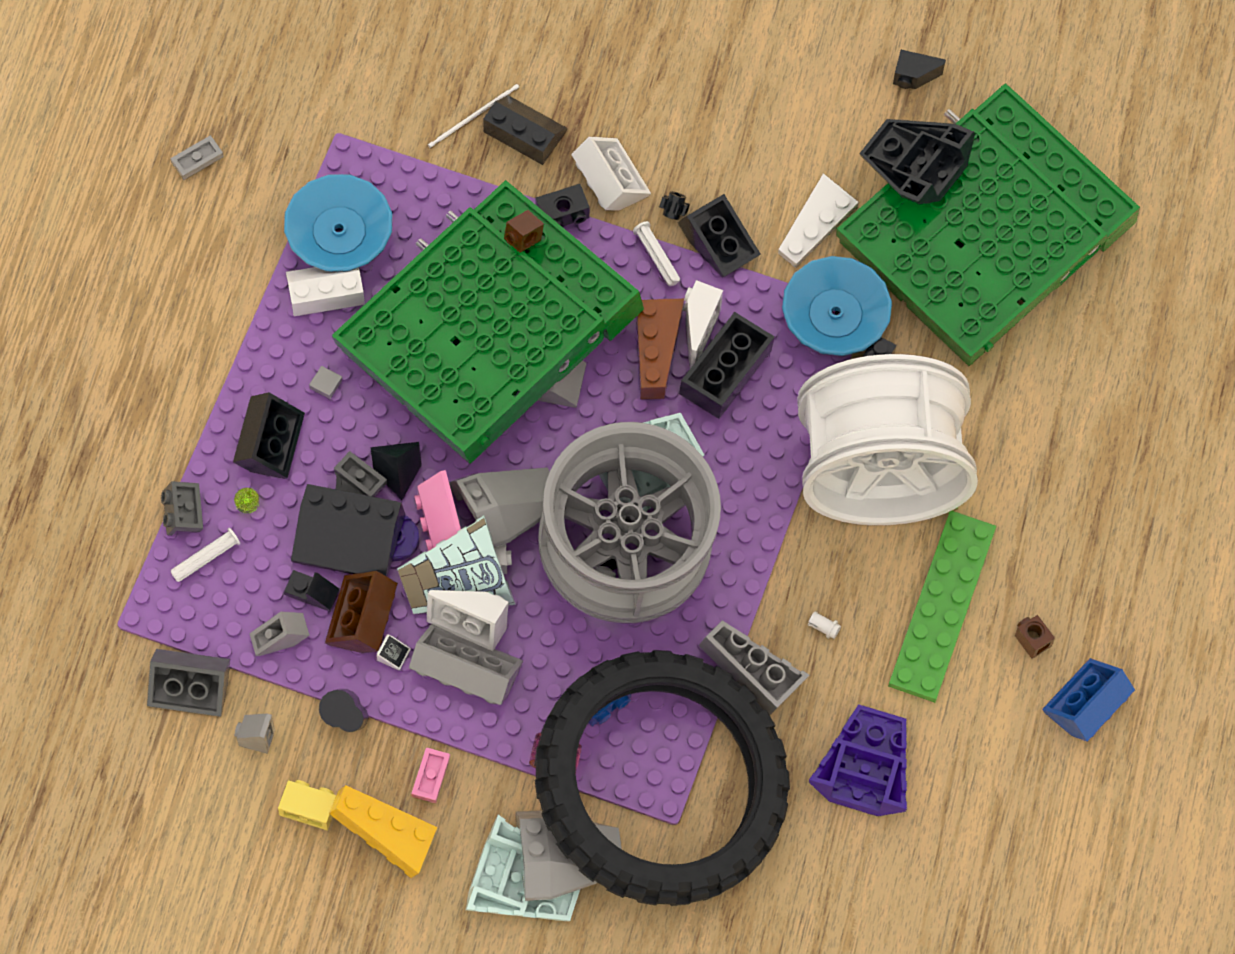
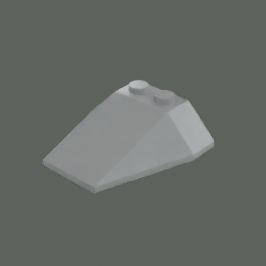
M541 810L518 811L515 813L516 825L520 829L525 901L551 900L597 883L596 881L592 882L579 872V868L573 861L564 856L556 845L557 841L552 832L548 831L541 815ZM594 823L608 840L622 849L619 828Z

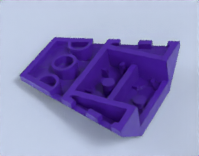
M858 704L838 738L835 739L830 750L820 762L819 767L812 774L809 783L829 802L874 816L906 812V718Z

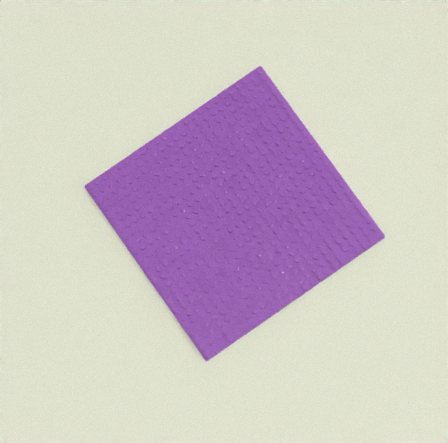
M341 133L335 134L316 176V179L329 174H350L369 181L385 195L392 211V234L384 250L370 263L359 267L365 304L422 252L416 245L419 239L424 240L429 245L452 224L446 218V214L451 216L448 213L449 211H452L459 217L469 207L474 210L498 187L491 183ZM526 196L530 201H532L535 204V198ZM565 208L558 209L561 212L568 211V209ZM590 217L583 223H573L563 228L639 290L642 300L685 298L688 288H693L696 280L723 290L721 312L704 350L732 314L736 312L775 336L772 351L720 419L679 394L681 380L690 370L685 323L686 312L683 311L665 399L640 400L635 317L611 341L604 337L603 341L583 360L586 362V369L577 408L537 400L480 456L469 464L335 344L332 334L364 305L300 316L293 315L286 272L313 268L314 266L306 264L294 253L287 241L181 479V482L199 483L203 529L200 532L176 531L170 536L166 534V527L163 526L162 522L119 618L118 628L185 653L230 659V669L321 700L330 691L340 688L349 689L359 697L360 703L367 710L369 718L536 776L534 764L539 740L535 735L541 733L548 715L566 689L594 666L627 653L663 650L672 651L673 654L678 655L689 654L704 660L703 662L716 667V665H719L698 645L721 621L726 622L746 636L749 635L803 489V472L811 458L810 435L798 416L797 397L799 390L813 375L834 364L850 360L852 354L845 356L821 354L803 345L789 330L782 311L784 289L788 284L787 282L742 267L722 278L700 253L657 239L680 277V281L675 286H668L638 235H635L631 230ZM338 228L335 231L342 232L343 229ZM838 311L832 312L834 315L840 314ZM455 339L452 343L456 346L460 341ZM321 366L342 376L343 379L331 399L309 388V384ZM270 392L305 412L287 479L252 473L233 463L251 396ZM677 413L682 414L704 453L703 458L714 474L721 502L719 526L712 545L707 570L700 585L683 604L659 618L638 623L609 622L578 610L559 594L543 568L539 553L538 536L540 522H538L511 542L506 543V551L511 550L512 565H507V574H504V577L509 584L515 605H508L507 629L495 649L521 659L523 663L504 702L501 705L491 704L482 697L466 694L457 687L444 685L435 678L419 675L415 670L409 668L417 641L431 626L427 622V613L413 614L397 568L423 552H428L425 540L429 539L428 532L422 531L420 518L423 517L422 509L417 510L414 496L418 495V485L443 470H446L448 481L470 474L547 467L550 471L556 459L574 440L593 429L613 423H644ZM419 442L422 466L402 501L387 485L375 496L377 498L402 502L405 515L412 519L419 529L417 550L405 560L391 562L387 576L397 582L398 585L382 637V643L388 634L411 648L399 671L377 661L378 651L359 653L325 644L338 596L331 612L288 597L284 595V590L293 570L313 577L315 572L319 573L338 588H341L344 575H351L291 561L300 505L307 484L335 489L336 475L334 467L349 451L373 468L370 447ZM599 475L588 480L576 491V493L587 498L597 500L608 499V490ZM451 491L460 528L462 529L475 523L476 519L464 499L457 501ZM685 506L665 521L663 526L677 536L691 540V520ZM651 507L646 512L652 513L654 509ZM608 510L599 512L604 517L612 515ZM564 518L567 537L575 550L593 531ZM231 528L240 541V545L235 544L180 582L175 580L171 574V570L227 533V529ZM651 529L645 531L649 536L658 535L656 531ZM606 533L602 535L604 539H614L612 534ZM628 543L625 545L629 550H635L638 548L633 543ZM648 555L647 578L664 572L674 564ZM617 568L612 570V572L616 573L615 578H619ZM280 612L303 613L310 636L293 647L256 656L249 633ZM639 692L631 694V701L624 708H616L612 711L607 721L602 724L597 723L593 727L589 723L586 726L579 742L582 748L577 750L576 756L578 790L581 793L671 825H677L685 808L717 717L700 704L679 695L665 692Z

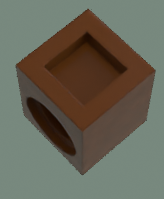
M526 210L507 221L504 239L510 246H513L521 253L541 241L544 223L529 210Z
M1038 615L1031 619L1026 617L1017 624L1018 628L1015 637L1031 659L1052 647L1055 637ZM1028 632H1036L1039 638H1031Z

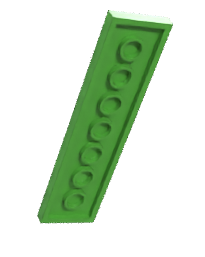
M954 511L949 512L888 687L934 703L936 702L996 530L995 525Z

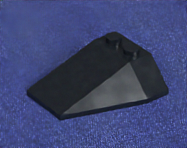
M886 119L859 154L901 197L919 205L938 202L942 200L967 168L975 133L972 130L951 123Z

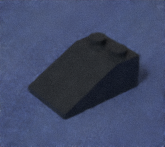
M725 194L677 222L689 243L722 278L761 255Z

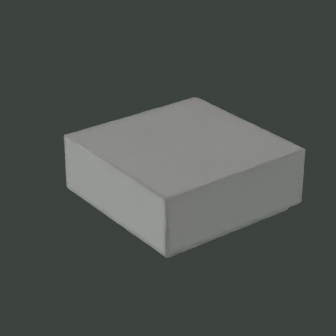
M321 366L309 384V388L331 399L343 379L342 376Z

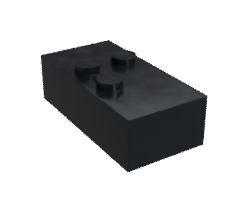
M734 312L681 380L679 394L720 419L772 351L775 336Z

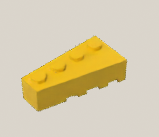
M347 785L338 791L329 812L332 817L351 832L363 838L370 847L377 849L387 857L386 859L401 868L410 878L419 874L437 830L436 826Z

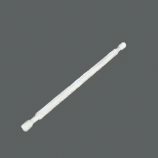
M514 85L510 90L505 91L439 136L435 141L428 144L429 148L492 107L495 101L517 90L519 85Z

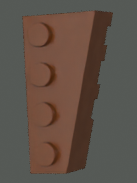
M684 298L642 300L644 310L636 317L640 400L665 399L683 315Z

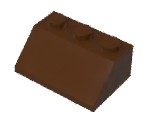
M378 571L344 575L325 644L359 653L379 651L398 583Z

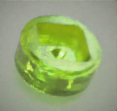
M242 488L234 497L235 506L242 513H252L259 506L258 493L252 488Z

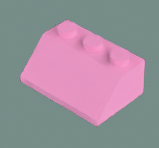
M446 470L440 471L418 485V495L414 496L417 510L422 509L423 517L420 518L422 531H427L429 539L425 540L427 551L436 547V544L444 539L446 541L457 534V531L461 530Z

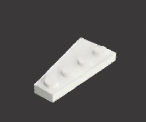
M823 174L781 244L778 254L796 268L858 207L859 202Z

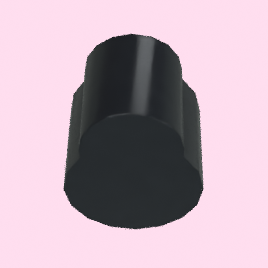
M340 688L330 691L322 697L319 703V713L322 720L332 727H340L346 732H354L363 729L368 722L369 715L367 710L361 705L359 697L349 689Z

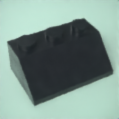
M509 95L495 101L483 118L484 133L541 165L545 163L568 129Z
M270 392L251 396L233 463L252 473L287 479L305 412Z

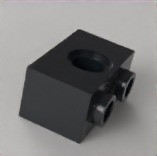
M581 184L535 198V205L562 227L573 223L580 224L590 218V206ZM566 208L568 211L561 212L558 209Z

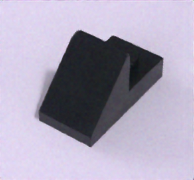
M293 570L284 590V595L331 612L340 588L319 573L315 572L313 577Z

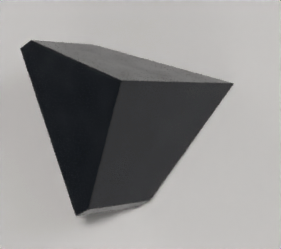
M419 442L370 447L373 469L387 479L386 485L402 501L422 466Z

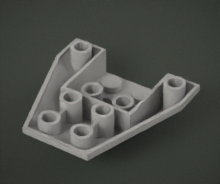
M547 467L477 473L449 481V485L457 501L464 499L476 521L484 515L492 536L493 546L497 547L509 543L540 522L543 512L544 489L550 471Z

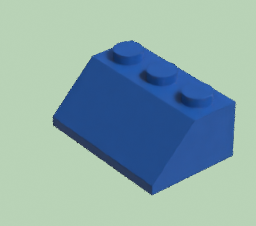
M1090 658L1042 710L1071 736L1087 742L1111 718L1113 713L1127 701L1135 689L1123 669Z

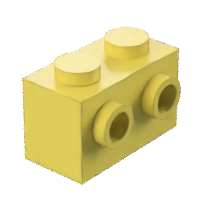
M288 780L278 807L279 815L328 831L332 820L329 812L336 795L327 788L321 787L318 790L310 787L304 781L296 780L292 782Z

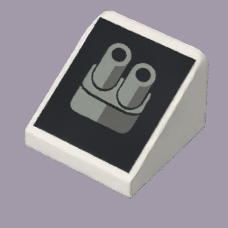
M387 634L377 653V661L400 671L411 648Z

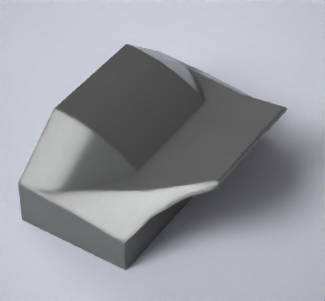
M351 451L334 467L336 490L375 497L387 484V479Z

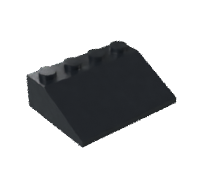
M307 484L300 505L291 561L349 574L378 571L387 577L405 518L402 502Z

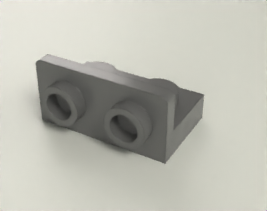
M171 481L161 493V503L164 504L165 512L163 526L166 527V534L172 536L176 531L200 532L203 529L199 483Z

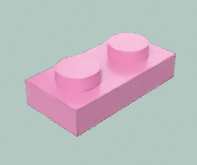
M426 747L411 793L412 797L432 803L437 802L450 760L449 753Z

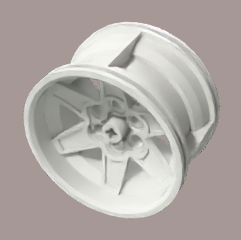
M885 354L865 356L843 361L819 371L809 378L799 390L797 397L798 416L810 435L811 458L802 476L803 496L807 504L816 512L831 519L852 524H906L927 520L952 511L965 503L975 492L978 483L976 463L962 444L961 434L964 417L967 415L971 405L970 387L966 377L953 366L936 359L916 355Z

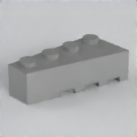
M721 621L698 645L723 670L732 674L731 678L741 686L745 685L757 697L755 700L763 710H767L769 715L809 676L803 670L799 671L791 666V663L787 660H781L770 653V650L763 645L759 646L752 642L750 637L724 621Z

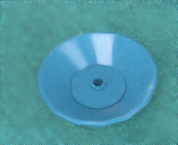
M329 174L309 181L293 195L285 211L284 233L292 251L306 264L325 271H350L370 263L384 250L392 234V211L385 195L369 181L350 174ZM338 228L343 229L342 232H336L335 230Z
M829 256L810 261L793 274L784 289L782 311L789 330L803 345L821 354L845 356L864 351L881 338L890 323L892 301L885 282L871 267L853 258ZM838 311L840 314L834 315L832 312Z

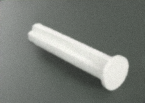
M648 221L640 223L633 229V233L640 238L667 285L675 286L680 281V277L649 228L650 223Z
M231 528L227 529V533L171 570V574L175 580L180 582L235 544L240 545V541Z

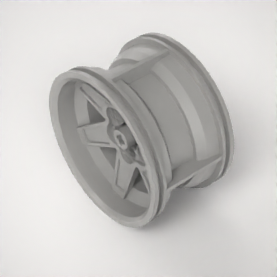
M620 422L601 426L583 434L574 440L556 459L546 481L538 536L541 562L550 582L559 594L572 606L592 617L615 623H638L653 620L670 613L694 593L700 585L709 564L721 512L719 489L711 468L703 456L685 439L655 425L639 422ZM631 470L652 474L669 484L670 487L641 497L639 496ZM607 472L608 499L597 500L576 493L588 480ZM625 496L630 498L631 502L623 503L619 498ZM650 506L654 509V512L647 513L642 508ZM685 506L691 520V540L679 537L663 526L665 521ZM608 510L612 515L604 517L599 512ZM564 518L593 531L575 550L567 537ZM651 529L656 531L658 535L649 536L645 531ZM609 533L614 536V539L606 540L602 535ZM628 543H633L638 548L635 550H629L625 545ZM648 555L674 564L664 572L647 578ZM610 559H615L619 578L604 575L594 569Z

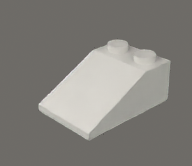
M697 280L693 288H688L683 311L686 312L685 323L690 368L703 353L721 312L723 290Z
M430 590L427 599V622L493 651L507 629L509 602L501 596L492 595L488 592Z

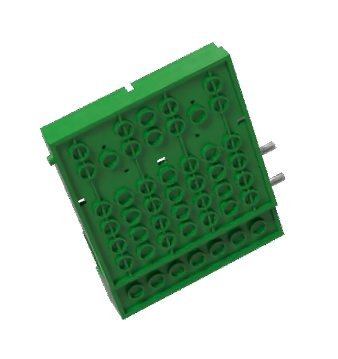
M1006 83L975 110L972 108L961 119L950 109L944 113V116L953 124L974 131L975 136L967 168L941 201L919 205L901 197L887 183L837 228L836 232L839 243L859 262L871 267L885 282L887 289L901 302L904 300L907 303L906 307L968 366L972 365L986 351L990 352L994 344L1053 290L1061 286L1091 259L1099 249L1104 252L1137 222L1140 206ZM960 241L964 246L961 248L959 245L957 246L955 243ZM1020 300L1024 302L1022 305L1018 304Z
M506 180L474 210L469 207L459 217L452 211H449L448 213L451 216L446 214V218L452 224L429 245L424 240L419 239L416 245L422 252L332 334L335 344L341 348L343 353L402 405H405L411 413L469 464L480 456L556 382L565 378L603 341L604 337L611 341L644 310L639 290ZM529 210L544 223L541 241L520 253L504 239L506 223L524 211ZM455 339L460 341L456 346L452 343Z

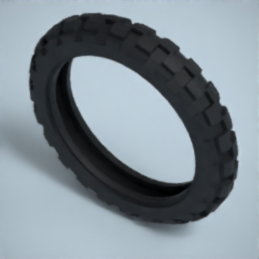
M653 650L652 652L640 653L637 651L623 654L620 657L606 660L594 666L587 673L580 676L566 689L548 715L540 733L541 736L536 748L534 764L536 767V779L534 781L537 799H539L542 808L541 815L548 831L552 832L557 841L556 845L567 859L570 858L579 868L578 871L592 882L596 881L606 887V891L622 898L628 897L637 900L638 903L655 906L657 904H668L671 906L689 905L693 902L705 901L722 894L749 876L762 863L779 836L780 828L786 817L788 808L787 796L790 790L789 771L786 768L785 761L787 755L782 739L778 738L774 729L776 725L767 710H763L755 700L757 697L745 685L741 686L731 678L732 674L719 666L713 667L703 662L704 660L689 654H673L672 651ZM639 692L671 693L700 704L727 727L737 742L744 758L748 776V800L744 816L737 831L724 847L710 856L684 864H660L640 859L625 852L608 840L596 827L580 798L576 780V756L580 739L589 721L609 703L621 697Z

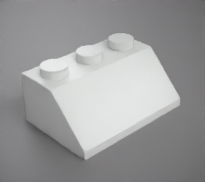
M588 137L571 154L576 161L577 168L585 176L588 186L596 194L600 206L605 210L619 211L651 195V192L618 138Z
M313 267L286 272L294 316L365 305L359 267L350 271H325Z

